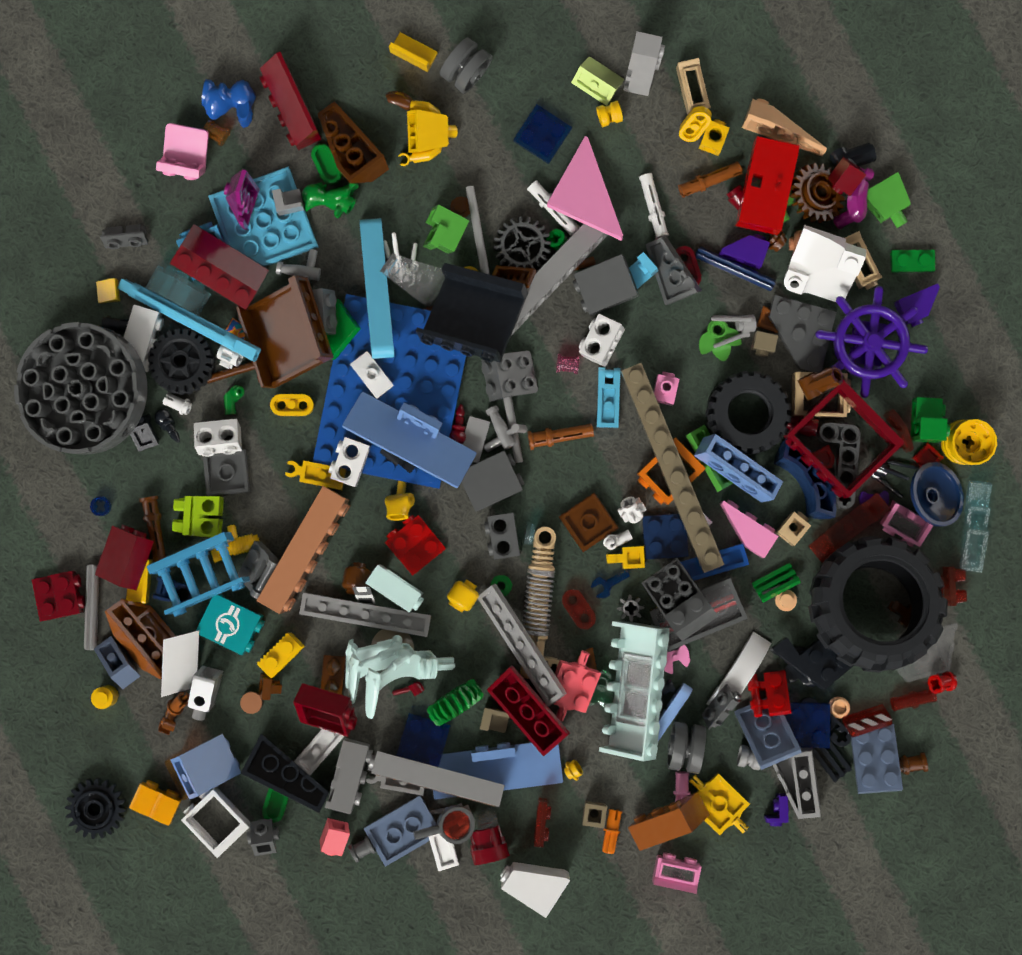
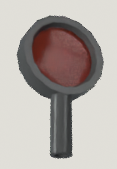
M453 805L441 812L437 825L413 831L415 840L440 834L449 843L461 844L472 836L475 829V820L465 807Z

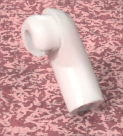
M626 530L620 534L607 535L604 538L603 544L607 549L613 550L633 538L629 530Z

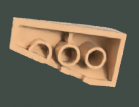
M752 99L742 125L743 129L777 141L800 145L799 149L819 156L824 155L827 149L824 145L774 106L769 105L768 101Z

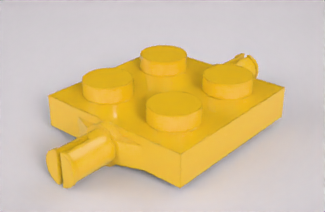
M718 772L706 783H703L696 775L693 776V779L689 780L698 789L697 792L710 814L704 821L719 835L732 825H735L741 833H744L745 830L740 825L746 830L749 828L740 817L750 804Z

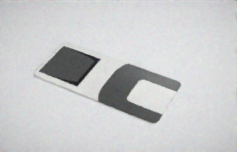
M353 587L357 602L375 604L370 587Z

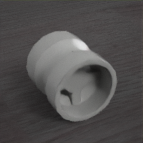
M740 745L737 766L745 767L748 764L752 769L760 770L752 750L746 745Z

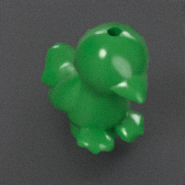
M320 182L307 185L303 189L302 199L305 203L306 212L315 206L325 205L334 210V216L338 219L343 212L349 214L355 206L356 199L352 196L353 192L359 188L358 183H348L344 187L326 191L327 184L323 185Z

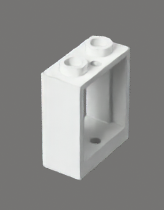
M215 787L212 791L209 790L200 795L201 801L196 806L192 803L183 812L186 816L181 821L218 858L250 827V821ZM213 797L240 823L220 844L193 818Z

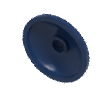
M930 462L920 466L915 471L910 486L912 503L917 513L923 520L933 526L943 527L954 523L961 515L964 504V495L959 479L944 464Z

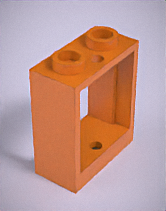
M675 437L673 441L680 458L694 471L689 476V480L692 482L706 468ZM655 456L637 473L640 477L637 481L645 489L651 488L654 492L652 496L659 504L665 503L669 505L673 501L672 495L667 496L646 474L658 462Z

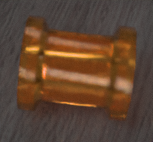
M209 119L203 129L208 131L209 138L218 142L219 146H223L230 135V129H224L215 124L214 120Z

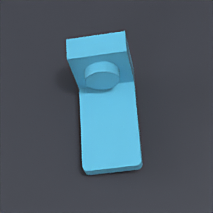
M644 252L629 267L637 289L659 271Z

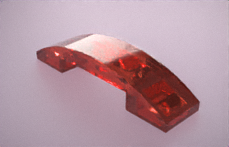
M875 493L823 532L808 546L820 562L823 563L833 552L870 524L875 523L891 509L881 496Z

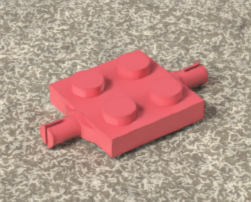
M583 650L577 662L560 660L555 671L557 679L567 692L566 695L554 703V705L559 706L556 717L561 722L564 721L568 710L586 713L601 675L598 670L586 666L590 653Z

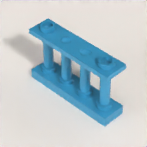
M231 532L220 533L147 566L149 574H158V576L162 577L173 607L164 610L165 615L174 614V617L187 612L186 608L232 589L233 592L245 587L244 583L250 581L249 576L239 578L227 549L229 547L228 543L234 541ZM215 548L216 551L220 552L231 582L219 586L208 555H210L209 551ZM195 557L200 559L211 587L210 591L201 595L189 567V560ZM174 566L181 568L192 599L183 603L179 599L170 576V568Z

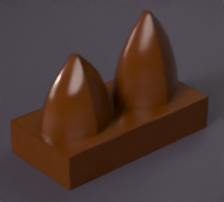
M324 655L321 689L343 695L346 656Z

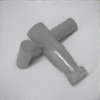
M314 249L309 250L306 266L283 264V262L278 261L276 274L308 277V280L319 281L321 268L315 267L318 251Z
M497 406L487 409L486 413L490 416L498 437L484 445L485 450L490 452L501 444L504 449L513 447L516 443L512 435L515 433H526L528 430L527 426L513 424L511 429H508L498 413L499 409Z

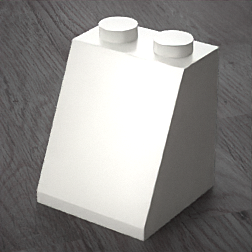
M513 862L511 866L506 865L500 875L502 890L545 918L570 881L569 872L566 870Z

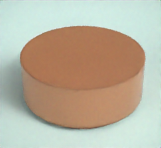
M251 691L243 695L240 705L244 712L254 714L262 708L263 700H261L259 693Z

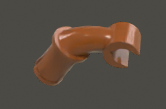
M180 692L176 698L168 701L165 717L162 718L158 727L159 732L170 735V731H174L176 716L181 714L184 707L188 705V693L184 695V692Z

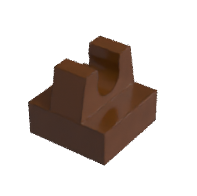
M260 673L259 696L261 700H270L271 694H281L282 684H280V680H272L266 673Z

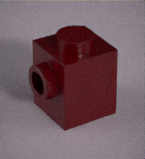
M843 157L828 179L833 184L831 188L842 195L844 192L851 196L866 174L859 166Z

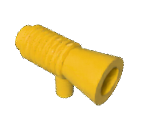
M227 526L228 532H231L234 541L229 542V547H227L230 556L247 553L254 541H260L258 534L238 537L236 526ZM216 548L211 550L214 562L221 561L220 552L216 551Z

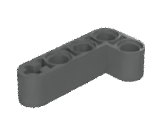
M825 423L817 428L816 437L822 443L836 444L834 476L841 482L840 476L843 472H846L850 478L847 484L842 483L846 488L857 477L860 430L855 425ZM825 427L832 431L830 439L825 438L822 434ZM846 429L851 430L853 433L851 441L844 437ZM844 451L850 452V462L843 460L842 454ZM856 491L844 503L839 501V497L836 495V508L848 509L852 507Z

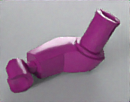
M868 167L866 169L861 168L866 176L852 195H848V210L834 217V224L838 229H842L852 222L859 223L865 218L869 188L867 181L873 178V169Z

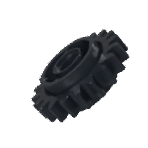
M100 777L96 778L94 783L89 778L86 780V785L81 782L78 784L79 789L74 788L71 790L74 796L67 797V800L72 804L65 806V809L71 810V813L67 814L66 818H73L69 826L77 825L75 833L83 830V837L85 838L91 833L92 839H95L99 833L102 839L106 836V832L110 835L114 833L113 827L118 829L121 826L118 821H123L125 816L120 813L125 812L127 808L121 806L126 799L119 798L123 791L115 792L117 784L109 787V779L101 784ZM93 803L100 806V813H95L92 810Z

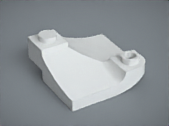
M804 225L786 270L784 285L789 291L801 295L802 293H810L836 302L838 296L846 298L856 276H858L866 258L867 249L848 244L845 238ZM796 280L798 281V284L792 283L791 281Z

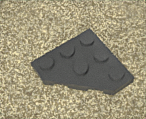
M774 295L768 318L774 324L780 339L792 355L795 365L799 370L821 372L829 340L818 339L815 334L818 330L832 332L837 312Z

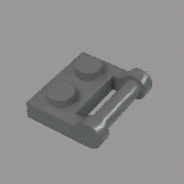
M254 541L238 572L239 578L249 576L250 581L244 583V585L251 591L250 595L256 599L260 596L279 563V559L261 541Z

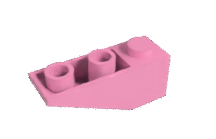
M730 500L727 502L721 501L720 506L744 547L759 557L765 558L779 537L774 534L776 530L767 524L762 526L757 523L756 520L758 518L747 511L745 514L738 510L739 506Z

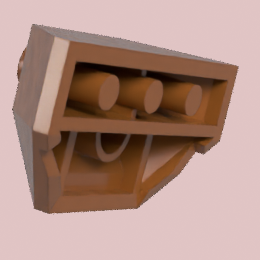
M122 598L105 611L113 636L142 670L162 679L163 640L176 636L150 605Z

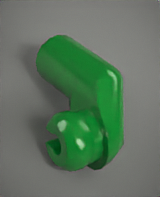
M235 385L225 393V415L236 414L235 403L245 394L242 386Z

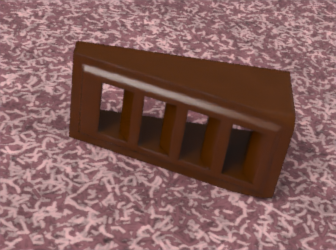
M496 265L492 275L508 280L512 279V281L523 283L526 288H529L536 274V269Z

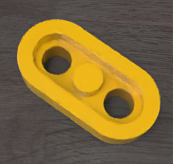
M703 106L693 108L680 125V138L687 142L698 140L711 123V111Z
M278 394L271 399L270 408L278 416H308L314 409V402L305 394ZM279 402H285L286 406L284 409L278 408ZM301 402L307 403L306 409H300Z

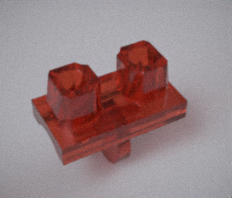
M952 566L942 567L943 577L941 576L945 587L941 591L942 596L948 600V606H957V603L966 602V590H956L955 583L966 580V571Z

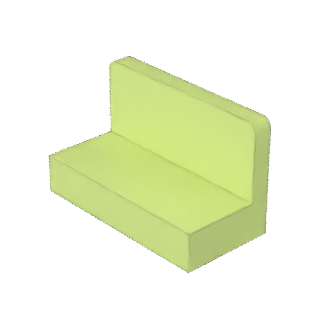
M588 57L580 65L571 83L607 106L623 83L624 78L595 59Z

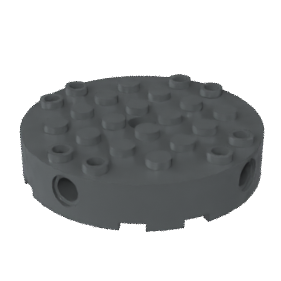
M80 322L61 324V326L52 330L49 329L38 336L27 348L19 362L16 371L18 372L17 384L14 385L15 403L18 404L21 413L20 418L35 439L53 450L83 455L107 451L124 441L132 433L142 417L147 400V377L143 363L133 346L121 335L110 329Z

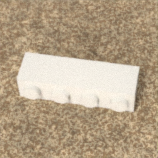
M133 305L123 338L136 350L141 358L145 372H148V365H150L148 362L149 352L151 348L154 349L153 343L155 341L158 342L155 337L157 331H161L163 327V314Z

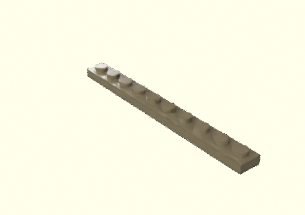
M642 363L622 370L621 374L703 573L723 566L724 562Z

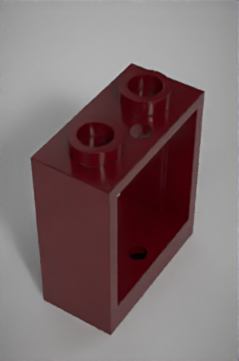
M304 683L301 684L293 701L299 721L348 737L350 731L354 730L357 724V717L351 698Z

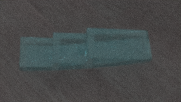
M968 482L960 555V570L982 572L989 536L987 527L991 510L989 501L992 484L990 482Z

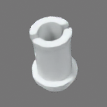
M170 392L166 394L168 399L164 397L163 405L179 411L181 415L189 414L192 408V403H190L189 399L184 400Z

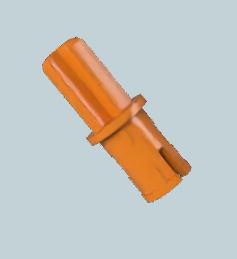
M609 809L606 828H603L605 835L602 852L614 854L617 836L620 834L619 825L622 811Z

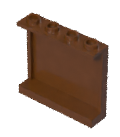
M294 275L288 279L289 284L250 305L246 310L240 306L236 307L239 315L238 319L245 334V341L261 348L257 360L253 363L258 382L262 388H276L334 358L308 277Z

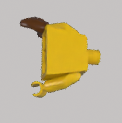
M389 91L386 93L389 103L407 110L408 153H401L399 156L405 155L408 161L407 163H401V166H406L411 161L419 163L432 160L441 153L442 147L448 146V138L457 137V126L448 125L447 115L441 114L440 110L430 102L413 101L410 96L401 91Z

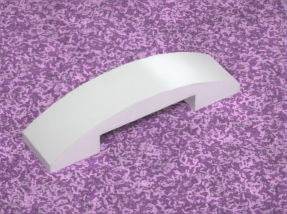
M753 631L734 664L706 704L709 705L726 684H728L732 693L737 691L741 694L755 674L772 643Z

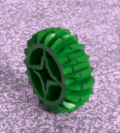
M470 679L432 703L428 707L427 712L435 725L440 726L475 705L482 699L484 694L479 684L474 679Z

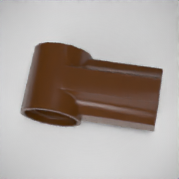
M833 366L818 373H810L797 381L806 399L810 400L821 395L826 390L842 384L843 374L840 369Z

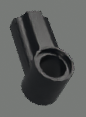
M870 143L851 149L841 147L833 151L829 156L834 168L843 157L859 167L874 162L877 158L875 148Z

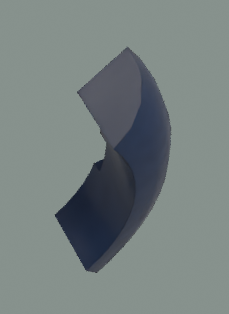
M785 439L777 451L774 464L788 471L798 481L805 498V516L815 519L835 518L836 494L831 490L832 485L828 481H822L816 475L817 470L812 465H806L800 458L802 454L797 449L793 451L785 443L787 440Z

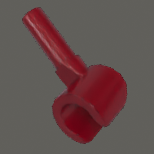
M417 681L404 688L393 690L392 693L395 696L411 691L416 696L422 693L424 688Z

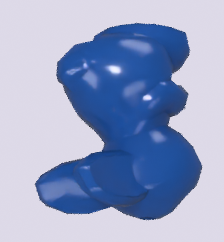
M205 79L202 91V106H204L206 114L210 119L216 120L226 114L232 107H235L240 125L243 128L248 127L253 115L251 107L256 99V94L249 82L245 80L237 81L229 89L225 83L215 86L214 82Z

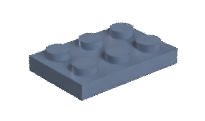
M750 705L734 711L761 770L802 753L784 715L770 717L769 710L762 709L763 716L754 717Z
M894 724L863 726L865 729L862 730L850 727L858 794L902 791L903 786Z
M419 795L365 826L364 831L386 867L430 841L429 837L415 840L413 831L435 826L437 822L424 799Z

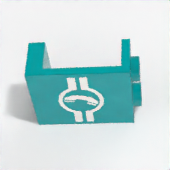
M218 594L212 597L196 631L199 630L200 636L240 655H244L246 651L250 653L255 644V641L252 639L256 632L260 633L265 623L262 620L264 615L250 611L226 599L225 596Z

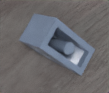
M112 636L94 648L110 678L122 689L140 677L132 661Z

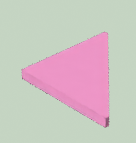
M585 136L550 197L547 207L622 241L623 234L589 139Z

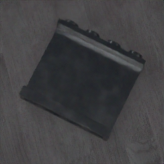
M444 263L441 271L445 279L424 329L418 327L416 329L420 341L430 346L433 344L439 345L447 351L457 350L468 357L475 355L486 362H501L528 295L525 284Z

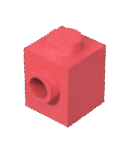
M327 818L319 840L321 852L330 856H342L350 835L347 822Z

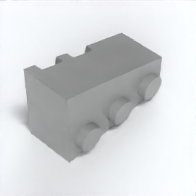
M636 32L623 91L645 96L649 95L654 72L659 70L665 45L661 44L663 37Z
M348 738L343 740L334 779L330 786L329 799L326 801L325 808L351 814L355 805L359 806L362 793L358 792L360 784H365L367 772L364 771L365 764L370 763L373 753L372 750H369L370 744Z
M812 747L801 748L802 753L774 764L773 767L798 819L821 817Z

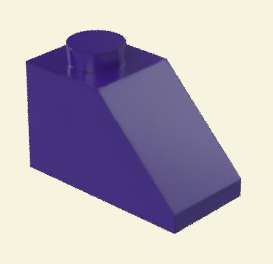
M749 235L722 248L719 255L759 270L762 267L770 242L765 241L766 238L761 235Z
M939 284L894 302L899 316L909 308L917 307L918 313L906 321V325L910 324L912 328L924 323L923 318L929 316L940 288Z

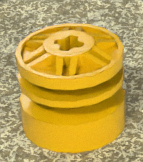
M979 419L957 420L950 424V435L946 441L941 442V449L951 462L960 465H978L988 461L994 455L997 447V436L994 429L987 422ZM963 439L969 442L968 445L962 443Z

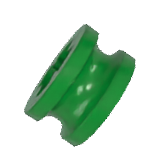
M559 229L552 230L549 233L550 236L546 238V241H551L549 246L554 251H558L568 241L564 232Z

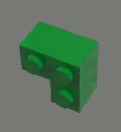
M923 397L912 399L910 442L938 443L947 440V437L950 435V424H947V419L942 418L946 412L943 399Z

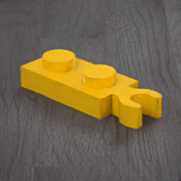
M304 460L302 466H299L294 461L287 462V464L295 467L293 473L285 472V475L288 477L300 475L299 482L338 490L343 489L344 483L330 478L331 473H328L329 465ZM340 468V475L345 478L346 469Z

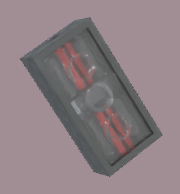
M730 577L700 588L718 617L684 641L676 635L658 607L649 610L655 626L670 628L667 652L748 619Z

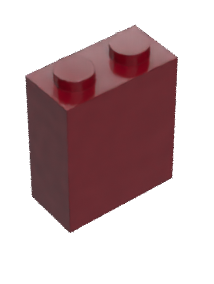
M123 524L121 528L112 526L95 575L119 587L137 591L154 541L146 538V533L134 530L130 526Z

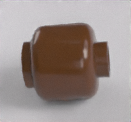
M354 562L353 566L345 568L342 586L346 589V593L355 595L353 587H370L366 584V581L372 572L366 568V564Z

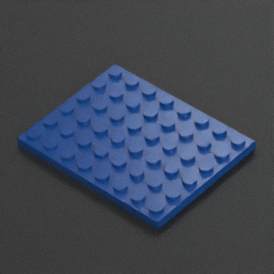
M346 294L344 306L361 329L332 362L313 462L330 466L332 461H336L339 453L336 452L339 441H344V438L347 437L371 446L362 471L363 474L440 489V479L418 467H415L412 473L407 472L399 464L396 466L380 453L382 448L342 427L362 392L375 398L350 365L366 351L372 356L367 300L364 297ZM389 303L394 357L374 360L394 386L380 396L378 400L400 411L403 403L416 406L421 412L432 415L442 422L439 433L449 437L466 356L457 350L447 351L439 345L433 344L430 346L420 341L416 329L417 327L424 329L431 311ZM350 445L347 448L348 456L352 458L357 456L358 448L355 445ZM346 465L341 467L348 471H351L350 468Z

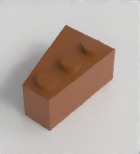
M695 792L667 806L658 807L647 815L642 813L634 817V822L628 829L639 851L692 833L710 814L699 793Z

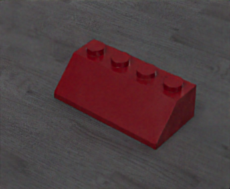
M278 52L260 68L262 76L259 78L264 89L269 87L271 95L268 96L273 108L278 107L281 113L277 117L282 127L287 126L290 132L286 136L291 146L296 145L297 149L300 150L320 141L321 137L281 52Z
M193 224L170 262L171 265L245 310L269 271L266 267L196 224Z
M513 666L506 670L487 689L543 756L570 734Z

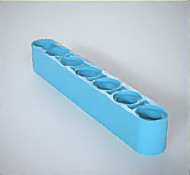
M381 218L360 220V234L372 359L394 357L382 221Z

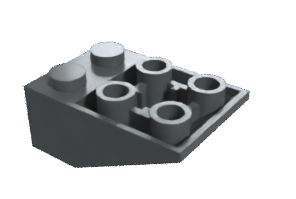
M678 558L642 582V585L671 628L682 641L718 617Z

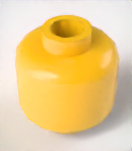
M467 579L465 582L456 581L447 594L448 604L461 613L464 610L470 611L479 597V593L475 590L477 586Z

